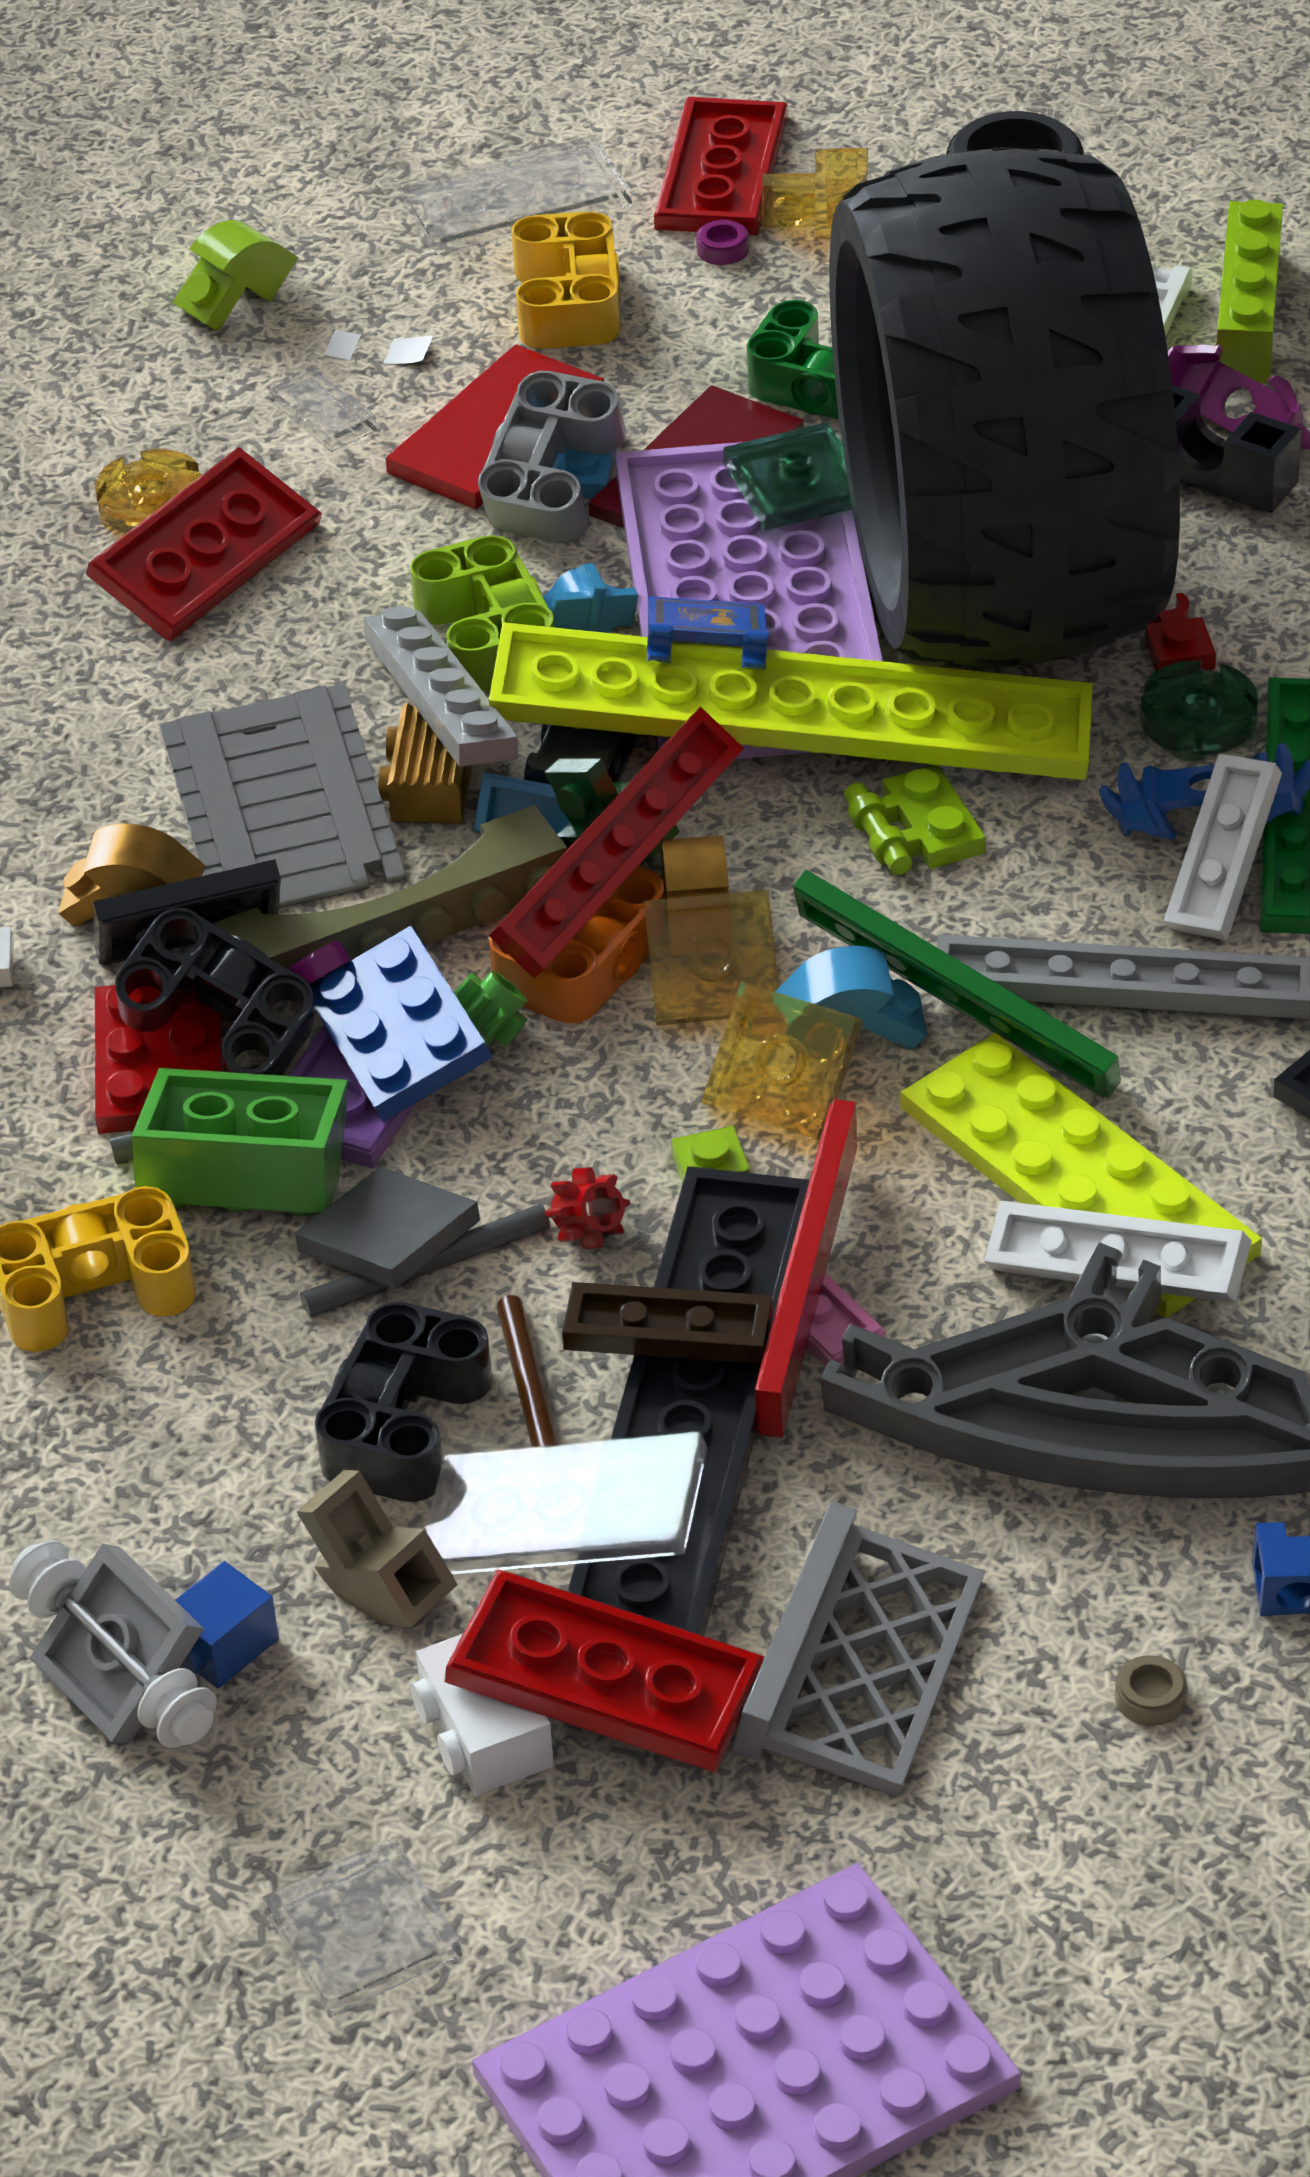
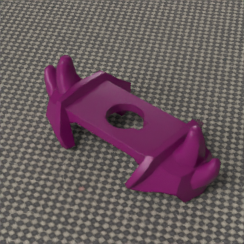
M1207 344L1173 346L1168 350L1172 385L1201 394V416L1233 432L1247 415L1235 419L1229 418L1225 412V403L1233 392L1241 389L1248 390L1252 396V404L1256 406L1253 410L1254 413L1302 428L1300 448L1310 450V431L1303 425V411L1298 404L1295 392L1289 381L1280 376H1271L1267 381L1276 390L1274 391L1220 362L1223 347L1219 344L1217 346Z

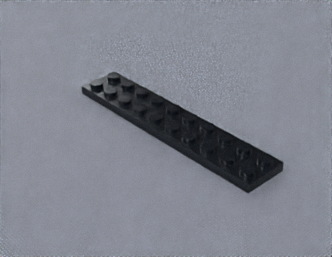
M687 1166L653 1287L772 1295L774 1318L810 1180ZM634 1355L567 1592L701 1636L705 1635L757 1432L755 1386L761 1364Z

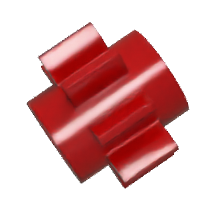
M592 1167L573 1169L572 1182H552L550 1186L555 1195L551 1202V1208L545 1211V1216L552 1218L560 1229L558 1241L572 1242L580 1238V1243L584 1249L602 1248L603 1234L617 1235L624 1233L625 1230L620 1222L624 1216L625 1208L631 1204L630 1200L623 1198L620 1191L615 1187L618 1176L608 1174L599 1175L595 1178ZM586 1203H588V1205H589V1213H588V1214H587V1211H586Z

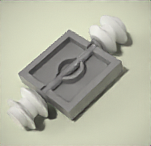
M55 1540L31 1545L17 1556L9 1578L11 1593L18 1599L27 1600L29 1611L38 1618H49L56 1615L30 1656V1659L112 1742L130 1743L142 1725L150 1729L157 1728L156 1732L159 1742L168 1748L193 1744L206 1735L213 1724L217 1706L216 1696L208 1688H197L198 1682L195 1674L189 1669L180 1668L204 1628L121 1547L102 1543L87 1568L77 1559H68L67 1548L61 1542Z

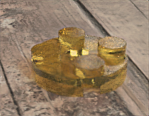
M168 449L141 451L142 460L132 461L126 465L124 464V457L112 461L103 468L95 481V492L101 524L108 529L127 533L199 478L202 474L199 472L198 463L184 453Z

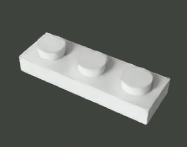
M1218 754L1163 920L1169 929L1225 941L1228 940L1282 775L1276 763Z

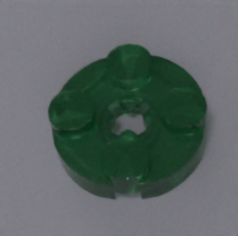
M1191 660L1173 663L1157 670L1146 681L1145 693L1141 696L1140 724L1142 729L1155 743L1170 749L1177 759L1190 762L1201 760L1206 755L1229 751L1250 740L1257 731L1258 691L1254 683L1241 671L1221 664L1220 673L1213 670H1201L1202 661ZM1195 705L1200 710L1191 709L1189 706Z

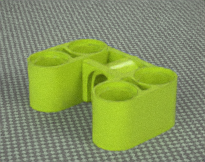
M494 535L481 536L418 554L410 564L414 609L416 611L420 610L430 624L440 625L454 622L446 633L447 646L483 692L491 691L502 622L554 627L553 613L544 601L536 579L529 574L514 544L509 539Z

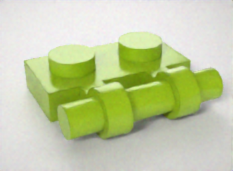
M930 765L882 779L883 797L869 792L866 786L860 782L849 785L844 791V798L849 804L847 812L850 819L858 830L866 831L870 838L868 846L873 856L880 864L887 865L894 875L898 876L907 873L913 864L911 857L921 855L928 868L933 869L986 853L985 835L940 766ZM899 821L904 830H900L898 827L890 824Z

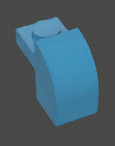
M844 946L821 952L799 966L775 991L782 1036L827 1057H834L862 1028L907 1049H914L927 1036L919 992L903 980H893L890 978L886 953L878 949L864 946Z

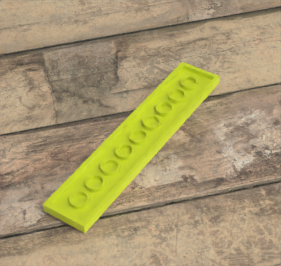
M502 622L489 696V706H494L504 720L567 726L578 729L586 728L625 732L636 735L672 737L701 706L741 745L866 757L877 760L885 759L924 763L935 766L943 765L982 769L993 772L1040 775L1052 778L1086 780L1093 683L777 650L766 651V670L742 668V647L672 641L670 663L647 661L648 637Z

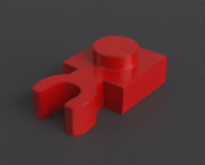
M1184 593L1176 594L1174 609L1163 610L1145 628V642L1158 677L1214 670L1216 667V652L1203 617L1189 618L1190 602Z

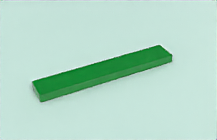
M1271 677L1268 678L1266 753L1269 761L1274 763L1277 745L1281 743L1286 744L1291 752L1294 773L1301 768L1305 761H1310V679ZM1310 788L1303 797L1304 805L1300 815L1295 816L1288 811L1265 824L1263 830L1260 932L1310 934Z
M805 869L793 884L799 916L849 946H864L885 952L889 970L992 1032H996L1002 1038L1100 1097L1105 1098L1106 1096L1109 1098L1121 1083L1118 1055Z

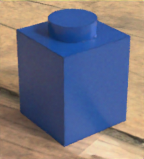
M225 1560L175 1599L204 1628L180 1668L189 1669L194 1674L198 1673L217 1689L279 1640L273 1596Z

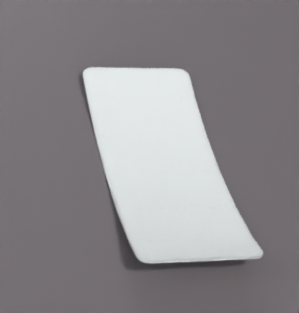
M335 330L325 354L338 359L350 360L361 335ZM430 335L415 338H394L383 364H407L422 361L433 337Z

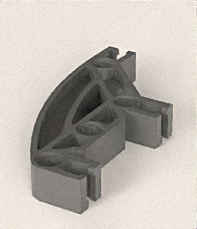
M1098 1242L1068 1299L916 1349L849 1324L842 1337L844 1366L831 1359L820 1377L825 1411L938 1456L993 1472L1079 1489L1159 1497L1245 1498L1310 1492V1386L1303 1371L1167 1317L1149 1323L1161 1300V1266L1144 1259L1138 1269L1139 1281L1124 1303L1118 1304L1108 1297H1103L1105 1290L1112 1291L1117 1282V1267L1123 1255L1118 1249ZM1095 1333L1108 1337V1339L1098 1343L1086 1342L1081 1339L1088 1334ZM858 1370L881 1382L871 1384L854 1377ZM1215 1383H1224L1232 1386L1234 1389L1225 1393H1216L1206 1387ZM1096 1387L1133 1403L1093 1399L1070 1394ZM910 1393H920L927 1396L926 1399L916 1403L900 1400L901 1397Z

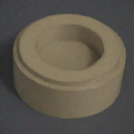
M1140 1656L1125 1663L1118 1671L1115 1681V1702L1120 1712L1129 1720L1148 1726L1162 1725L1176 1719L1184 1710L1187 1699V1679L1182 1669L1173 1661L1160 1656Z

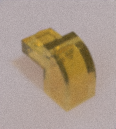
M868 148L815 149V173L762 174L763 228L815 227L816 240L830 238L836 206L856 184L868 181Z

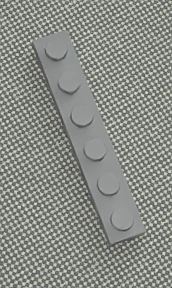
M398 606L383 610L382 615L364 617L366 641L459 767L518 759V736L494 706H489L487 696L420 610L416 611L410 607Z
M938 934L937 948L1026 1001L1310 1019V957Z

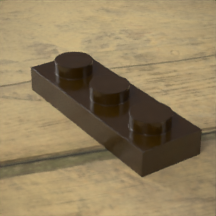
M572 1282L562 1327L563 1349L569 1351L762 1364L773 1318L772 1295Z

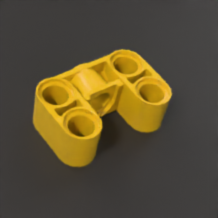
M573 212L533 215L517 220L512 226L511 235L514 273L516 278L523 282L516 291L518 332L521 342L532 348L547 349L600 345L615 340L621 330L619 308L621 290L618 253H615L613 227L610 218L598 212Z
M149 1186L136 1187L119 1195L85 1204L70 1205L56 1212L0 1225V1308L11 1339L16 1346L23 1350L33 1352L47 1351L58 1346L66 1338L69 1331L64 1301L66 1297L130 1280L137 1301L142 1309L151 1315L161 1317L173 1316L185 1311L192 1305L196 1297L188 1241L171 1198L159 1188Z

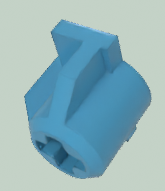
M588 563L562 574L554 586L543 596V599L553 613L554 628L610 633L614 627L633 626L638 593L635 588L617 589L605 584L595 565Z

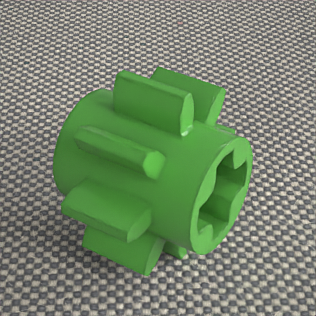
M492 970L483 981L471 972L454 992L487 1047L495 1038L503 1046L507 1047L528 1020L519 1012L527 1002L525 995L510 980L496 971Z

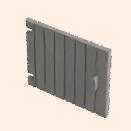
M344 683L293 692L292 695L220 711H207L159 724L160 734L197 858L205 864L203 876L276 859L281 877L279 908L369 888V879L366 874L368 871L382 869L387 883L406 879L405 870Z

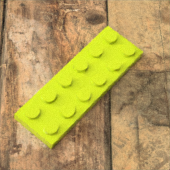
M996 1032L900 1092V1108L1019 1203L1240 1230L1252 1240L1246 1264L1261 1255L1262 1238ZM1161 1293V1300L1155 1311L1163 1318H1168L1196 1298Z

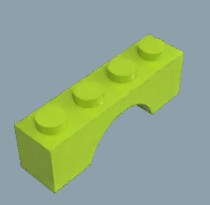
M1257 199L1245 202L1229 201L1216 346L1219 344L1223 347L1221 363L1259 383L1270 384L1267 380L1271 376L1283 203H1267Z

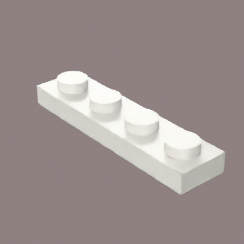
M1000 1201L984 1262L992 1270L1078 1282L1098 1242L1118 1249L1123 1255L1117 1267V1282L1114 1287L1134 1289L1139 1281L1138 1269L1144 1259L1161 1266V1293L1236 1303L1252 1240L1240 1230Z

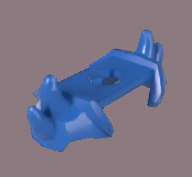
M1284 743L1278 744L1276 748L1274 763H1276L1282 775L1266 823L1288 811L1295 816L1300 815L1304 805L1303 797L1310 788V761H1305L1301 768L1294 773L1291 752ZM1258 752L1251 758L1270 762L1266 752ZM1121 763L1117 775L1120 794L1114 792L1108 786L1102 785L1099 789L1100 798L1106 810L1119 821V828L1124 836H1129L1132 830L1173 840L1177 832L1165 815L1171 809L1202 806L1206 791L1194 790L1191 786L1200 780L1210 779L1215 764L1172 770H1162L1150 765L1143 767L1142 777L1140 780H1137L1129 764Z

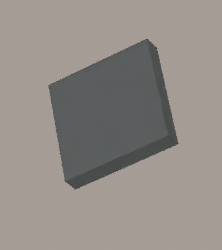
M380 1166L294 1234L298 1252L396 1289L480 1221L477 1201Z

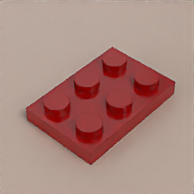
M115 985L95 987V1121L98 1134L134 1131L159 1068L223 1072L221 1014L187 995L170 1021L162 1028L152 1032H140L130 1028L122 1020L118 1010ZM142 986L135 989L129 998L139 1004H148L155 1001L161 992L151 986Z

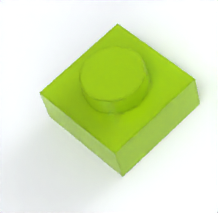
M734 1126L671 1138L672 1156L682 1183L687 1166L750 1173V1168Z

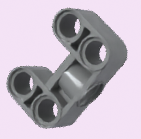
M553 371L533 372L522 379L517 387V392L504 422L500 424L496 431L491 452L478 479V486L489 524L495 529L557 543L573 542L584 535L588 529L589 518L579 481L572 473L555 469L553 466L558 454H564L566 449L604 455L615 451L622 445L626 437V428L617 392L610 384Z

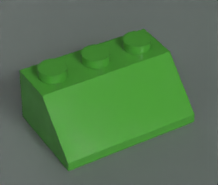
M159 1068L131 1136L135 1188L144 1186L159 1188L168 1194L174 1207L185 1205L222 1207L234 1212L249 1209L286 1211L296 1216H306L313 1213L320 1214L331 1205L340 1177L348 1099V1080Z

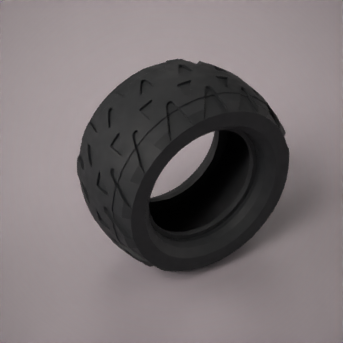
M1001 147L930 157L887 171L884 176L856 184L836 206L831 226L829 256L831 336L839 421L852 511L868 587L880 626L887 641L894 649L912 660L943 662L945 665L1003 668L1073 657L1113 644L1119 638L1144 631L1149 623L1165 610L1174 588L1180 534L1179 458L1171 371L1156 282L1143 230L1130 194L1122 179L1114 170L1091 155L1063 154L1058 150Z

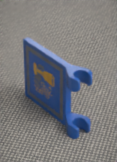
M648 596L647 661L670 663L672 641L742 646V668L766 670L769 631L766 630L764 604Z

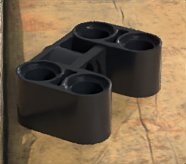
M172 908L162 912L154 920L127 958L115 979L118 1010L122 1020L130 1028L140 1032H152L162 1028L170 1021L187 995L233 1021L234 1024L227 1032L222 1043L224 1072L282 1076L314 1026L313 992L305 979L268 958L250 942L230 935L194 911L186 908ZM175 937H187L196 943L190 951L183 954H175L164 948L165 944ZM142 986H151L161 992L155 1001L148 1004H139L129 998L135 989ZM282 1000L296 1002L302 1007L301 1011L291 1018L277 1017L269 1010L275 1003ZM247 1050L262 1052L267 1057L266 1062L255 1069L243 1068L235 1062V1059L240 1053Z
M392 1302L374 1309L367 1317L366 1323L348 1358L343 1360L339 1366L333 1386L316 1415L315 1430L322 1474L331 1482L343 1470L360 1471L373 1494L400 1501L418 1502L435 1495L442 1487L444 1481L438 1426L431 1418L407 1411L406 1409L410 1401L417 1403L420 1396L452 1404H467L475 1402L487 1394L491 1389L492 1370L486 1328L479 1321L469 1317L410 1303Z

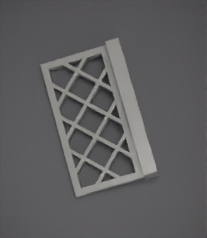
M830 1501L742 1711L733 1753L760 1761L766 1749L873 1789L900 1796L981 1587L985 1571L854 1525L857 1509ZM859 1552L887 1561L895 1575L867 1584L855 1564ZM937 1579L963 1588L960 1599L933 1607L920 1585ZM848 1582L851 1589L843 1591L846 1583ZM904 1590L918 1613L889 1622L876 1599ZM861 1604L874 1627L845 1636L833 1615L835 1612ZM951 1620L947 1630L943 1622ZM927 1628L940 1650L939 1652L912 1660L899 1637ZM826 1634L830 1642L822 1644V1641ZM883 1642L897 1666L868 1675L855 1651ZM840 1657L853 1680L824 1690L814 1674L812 1666ZM930 1673L929 1679L926 1684L922 1675ZM907 1681L919 1704L891 1714L878 1690ZM803 1688H805L808 1695L799 1698ZM862 1696L874 1715L875 1720L846 1729L833 1705ZM818 1711L831 1735L810 1740L788 1732L786 1729L790 1719ZM909 1727L905 1738L900 1729ZM885 1735L898 1756L894 1768L890 1769L865 1760L856 1744Z

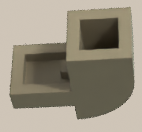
M343 1470L297 1511V1514L324 1557L315 1566L324 1582L338 1597L381 1625L411 1628L458 1585L427 1531L422 1528L393 1527L360 1471Z

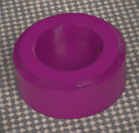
M731 220L709 222L702 226L696 234L697 254L703 261L710 264L729 265L737 263L749 253L748 230L743 225Z
M334 940L288 967V970L300 975L310 985L352 959L341 941L337 942V940Z

